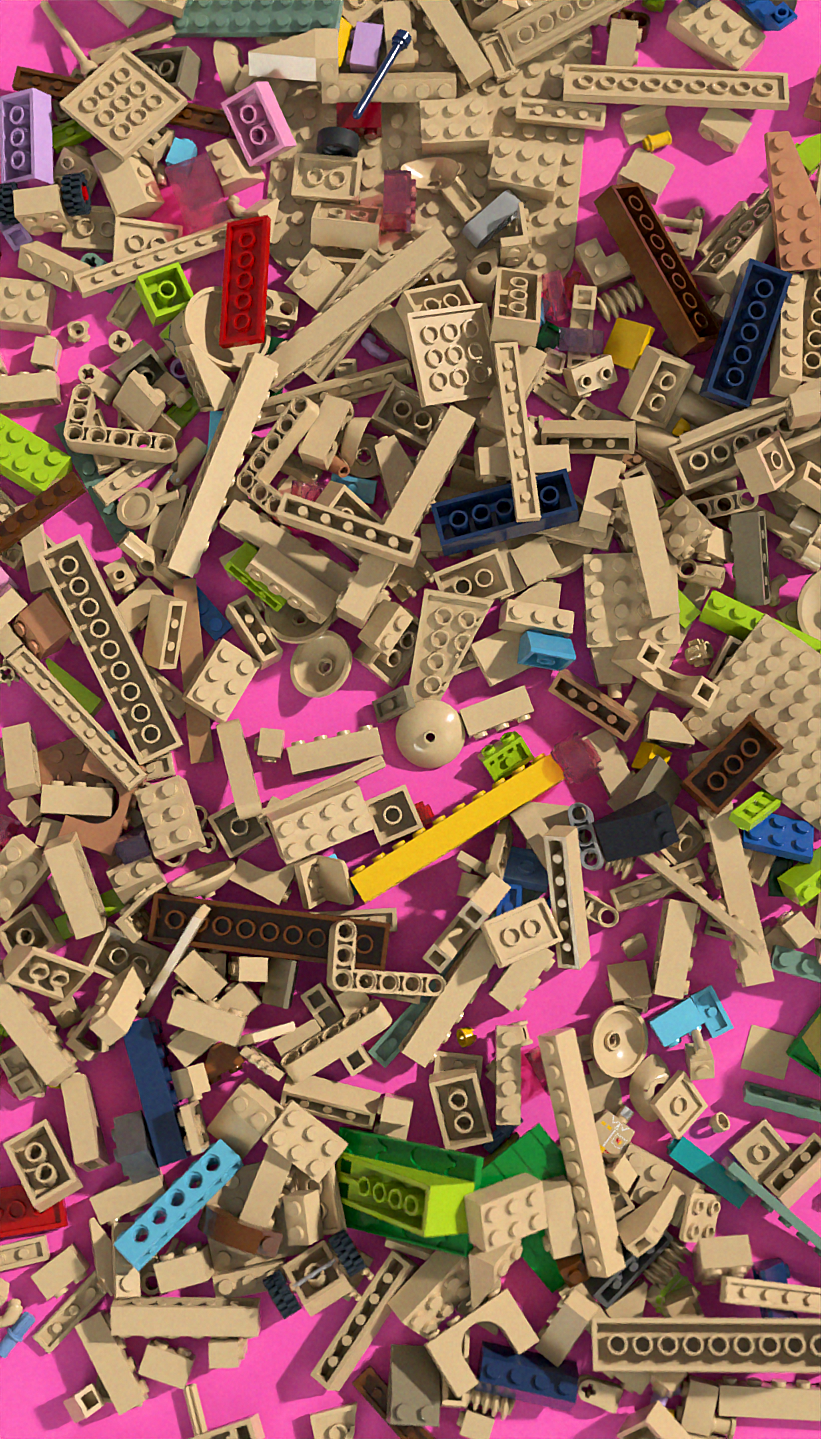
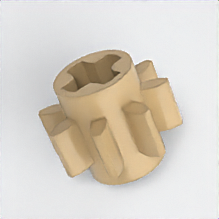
M703 638L689 641L690 647L685 649L687 662L691 665L694 664L695 667L700 666V668L709 665V658H712L714 655L712 645L708 641L704 642Z
M4 658L3 663H0V684L4 682L10 687L12 680L19 682L20 677L7 663V658ZM7 668H9L11 670V673L5 675L4 671L7 670Z

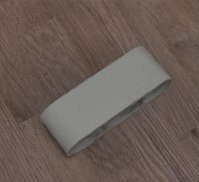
M509 189L504 191L466 224L462 234L477 249H480L517 217L518 202L521 201Z
M574 803L568 809V818L571 826H577L581 865L586 869L597 871L603 867L605 859L593 825L595 820L592 810L583 803ZM584 808L586 812L585 817L577 820L575 817L576 810ZM589 830L592 834L591 840L583 843L581 835L584 831ZM595 853L598 861L595 865L589 866L587 857Z

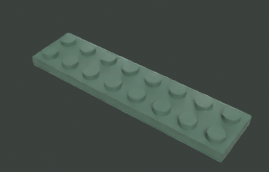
M187 0L183 17H173L172 25L176 33L173 37H289L306 33L314 28H338L339 34L344 0Z

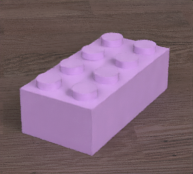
M35 88L0 96L1 183L16 182L20 189L53 185L51 96Z

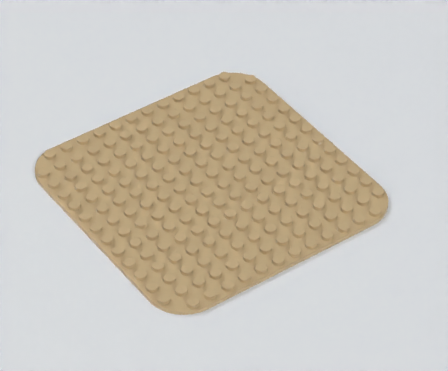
M409 0L410 9L414 8L415 23H411V28L416 29L417 43L413 44V50H418L419 64H415V73L456 72V99L487 97L488 152L422 155L420 102L381 103L382 138L374 140L360 138L357 158L363 159L359 204H354L384 208L378 251L374 252L384 259L388 252L402 249L409 241L416 240L411 235V232L417 224L425 228L433 227L436 224L456 251L429 272L436 284L462 280L466 289H468L465 282L468 264L477 255L489 248L496 247L498 267L542 273L541 293L549 291L567 276L574 258L585 129L515 122L518 97L563 101L564 65H591V29L588 27L515 67L517 70L516 77L497 84L492 76L471 90L468 84L464 86L457 75L460 71L457 66L452 67L446 58L448 54L446 48L443 47L441 49L434 38L437 35L434 29L429 30L423 20V17H425L423 11H417L412 1ZM450 0L479 48L481 41L500 34L497 26L487 33L470 28L462 0ZM383 11L367 22L383 25L384 37L378 69L387 56ZM516 11L514 14H512L511 16H509V17L506 18L505 20L509 19L510 17L516 15V14L519 13V12ZM350 42L347 45L344 60L341 66L338 67L339 74H350V65L346 64L348 50L352 51L353 46ZM286 79L290 89L283 102L281 111L297 146L271 160L267 199L277 198L279 199V205L269 253L282 268L292 273L312 248L326 257L362 259L366 252H363L361 249L351 248L343 250L337 246L318 247L316 244H310L311 219L317 201L292 199L296 152L318 154L316 152L318 131L326 127H337L336 103H322L321 82ZM497 136L563 149L553 203L516 196L525 205L524 209L528 208V230L532 232L531 253L527 255V262H519L514 266L500 265L499 249L500 238L518 236L516 218L483 247L477 249L462 234V230L466 225L461 221L439 190L415 188L407 181L400 167L406 163L428 157L450 158L460 165L457 176L480 206L485 209L502 194L501 192L487 190L488 176ZM431 182L428 186H438L441 182ZM482 262L478 265L477 270L480 274L487 275L491 272L492 266L488 262Z

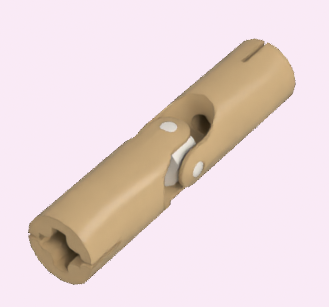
M193 437L174 461L171 469L164 474L151 492L158 497L178 490L185 478L193 472L205 457L208 446L198 438ZM167 481L174 485L172 488L166 490ZM167 503L159 506L158 514L163 510Z

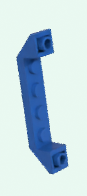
M735 0L763 31H781L798 18L784 1L775 6L770 0Z

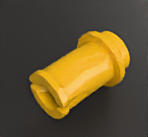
M668 130L652 136L648 134L642 139L643 149L650 153L654 149L672 144V137Z

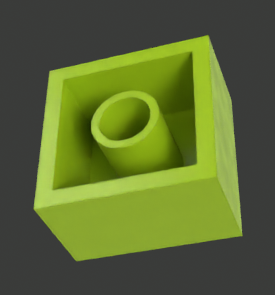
M179 262L139 275L136 279L135 289L153 327L173 320L182 310H185L190 299L194 296Z

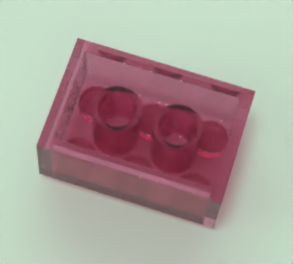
M207 153L164 168L189 235L231 220Z

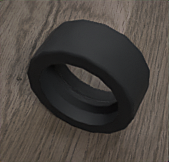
M322 128L318 131L316 152L321 155L357 158L360 138L357 133L347 128Z

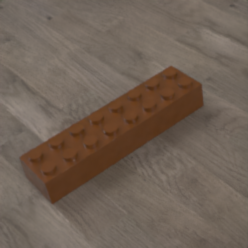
M639 182L611 185L594 201V204L598 209L599 215L606 223L610 235L616 241L620 253L626 259L631 273L636 277L641 286V291L646 295L651 304L652 311L657 315L664 332L671 340L674 350L678 353L679 357L708 351L716 343L720 326Z

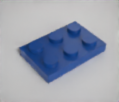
M771 813L749 832L742 829L741 842L745 849L809 864L813 859L814 826L809 822Z

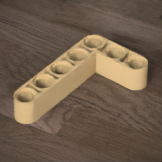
M85 383L74 387L64 427V437L68 448L72 452L159 463H171L177 458L175 440L168 434L92 425L96 408L93 390ZM119 442H125L122 445H117Z
M303 395L295 396L236 479L237 487L276 518V512L283 495L272 487L270 482L319 415V406Z
M349 920L336 921L330 927L327 984L332 990L418 996H440L444 993L446 982L440 975L354 969L356 926ZM341 925L346 926L348 931L344 938L338 932ZM340 949H343L346 953V958L343 962H340L337 958V952ZM339 973H341L345 979L344 984L340 987L336 984L335 981L336 976ZM362 975H365L368 979V983L364 988L359 984V978ZM386 976L391 980L388 989H385L382 985V981ZM409 977L413 980L414 983L413 988L410 991L406 988L405 985L406 980ZM431 979L436 982V989L433 992L430 991L428 986Z

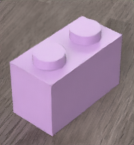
M357 21L356 29L351 30L350 44H353L352 51L348 50L346 64L350 65V73H377L384 37L383 25Z

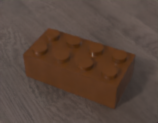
M749 714L683 780L680 786L715 818L784 747Z

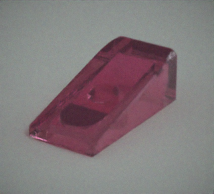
M560 270L542 274L544 319L560 321L571 317V310Z

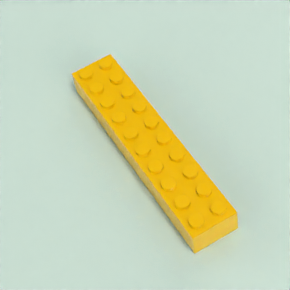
M544 753L540 754L532 760V765L528 768H525L523 765L513 771L511 774L512 778L506 781L505 778L498 780L492 785V790L488 793L484 790L472 797V803L467 806L465 803L458 805L452 809L453 814L446 818L445 815H442L432 822L433 827L427 831L423 827L412 834L414 839L406 843L405 840H402L392 847L394 851L390 854L385 855L383 852L373 858L374 864L367 868L362 865L352 872L354 876L350 880L363 901L367 904L510 815L509 813L526 802L534 800L561 783L566 776L551 753L547 756Z

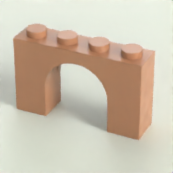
M89 750L82 771L109 780L115 785L119 793L118 809L112 818L99 824L88 823L66 815L58 837L76 831L82 846L116 856V853L121 852L124 844L122 839L124 830L128 831L131 825L132 817L129 816L132 808L135 809L138 805L135 791L139 790L140 786L145 785L147 778L128 792ZM138 765L144 772H146L145 767Z

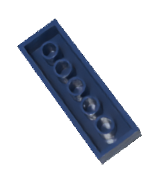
M752 258L741 264L700 388V396L738 410L750 406L793 274Z
M567 469L535 476L541 514L540 521L516 522L511 483L431 504L444 557L579 521L578 507Z
M154 1015L133 1021L123 1039L158 1165L161 1167L187 1159L192 1153L191 1150L187 1151L184 1142V1136H187L185 1126L181 1127L178 1119V1112H181L180 1102L182 1100L177 1099L170 1072L175 1070L173 1065H169L167 1056L170 1055L169 1048L166 1042H162L160 1033H163V1027L160 1019L156 1020Z

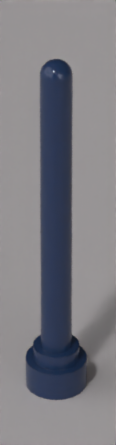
M403 29L396 30L392 37V48L352 113L354 119L361 118L399 52L408 48L412 37L407 31Z

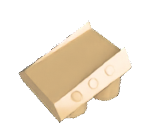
M133 370L113 400L112 406L136 431L147 432L155 424L165 408L166 394L160 388L153 389L143 374H138Z

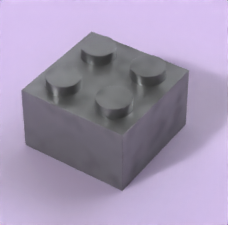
M139 1110L113 1118L114 1129H111V1134L117 1146L114 1149V1157L117 1163H121L124 1176L128 1175L133 1184L160 1176V1167L147 1121L142 1111Z

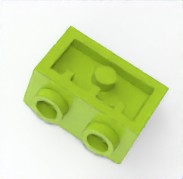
M516 731L505 733L498 742L493 745H487L477 755L494 782L506 778L513 771L534 759L522 736Z

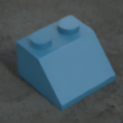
M528 630L520 637L517 664L561 671L576 660L571 639H566L563 635H545L539 630Z

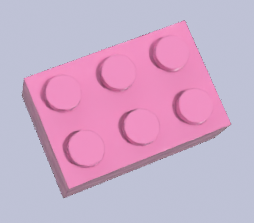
M255 82L221 103L249 167L262 166L297 146L269 82Z

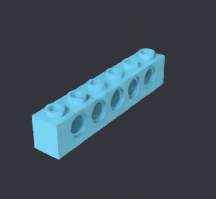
M221 1138L216 1143H212L207 1148L206 1153L199 1160H195L182 1177H178L173 1181L170 1189L164 1195L158 1196L154 1200L153 1205L146 1212L141 1213L128 1230L123 1231L117 1237V1241L113 1245L139 1271L244 1166L241 1158ZM218 1164L214 1171H208L212 1165ZM201 1182L197 1188L191 1189L193 1183ZM183 1199L179 1206H173L176 1200ZM165 1217L161 1224H155L158 1218ZM147 1234L143 1242H137L141 1235Z

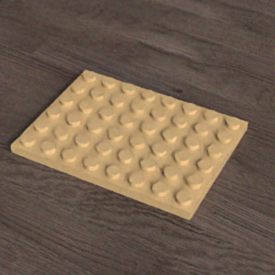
M765 613L712 680V683L720 687L710 708L692 707L680 722L693 737L712 750L750 714L784 747L752 781L775 798L781 799L783 804L821 831V654Z

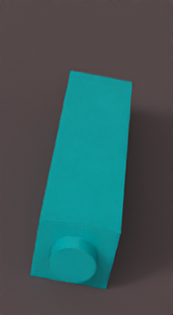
M684 1136L680 1139L672 1137L666 1146L668 1148L666 1153L740 1209L749 1196L742 1189L745 1184L739 1179L734 1182L724 1173L726 1168Z

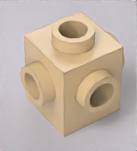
M124 556L103 567L108 576L105 579L111 591L115 590L119 595L131 594L140 585L137 580L140 575L134 564L130 566Z

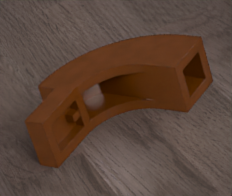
M209 1204L204 1205L197 1228L202 1233L224 1245L249 1254L256 1255L257 1253L276 1258L283 1234L279 1231L245 1222L233 1216L227 1209Z

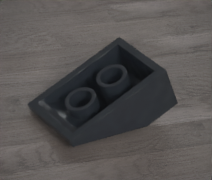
M655 791L593 822L606 862L658 852L680 841L669 803Z

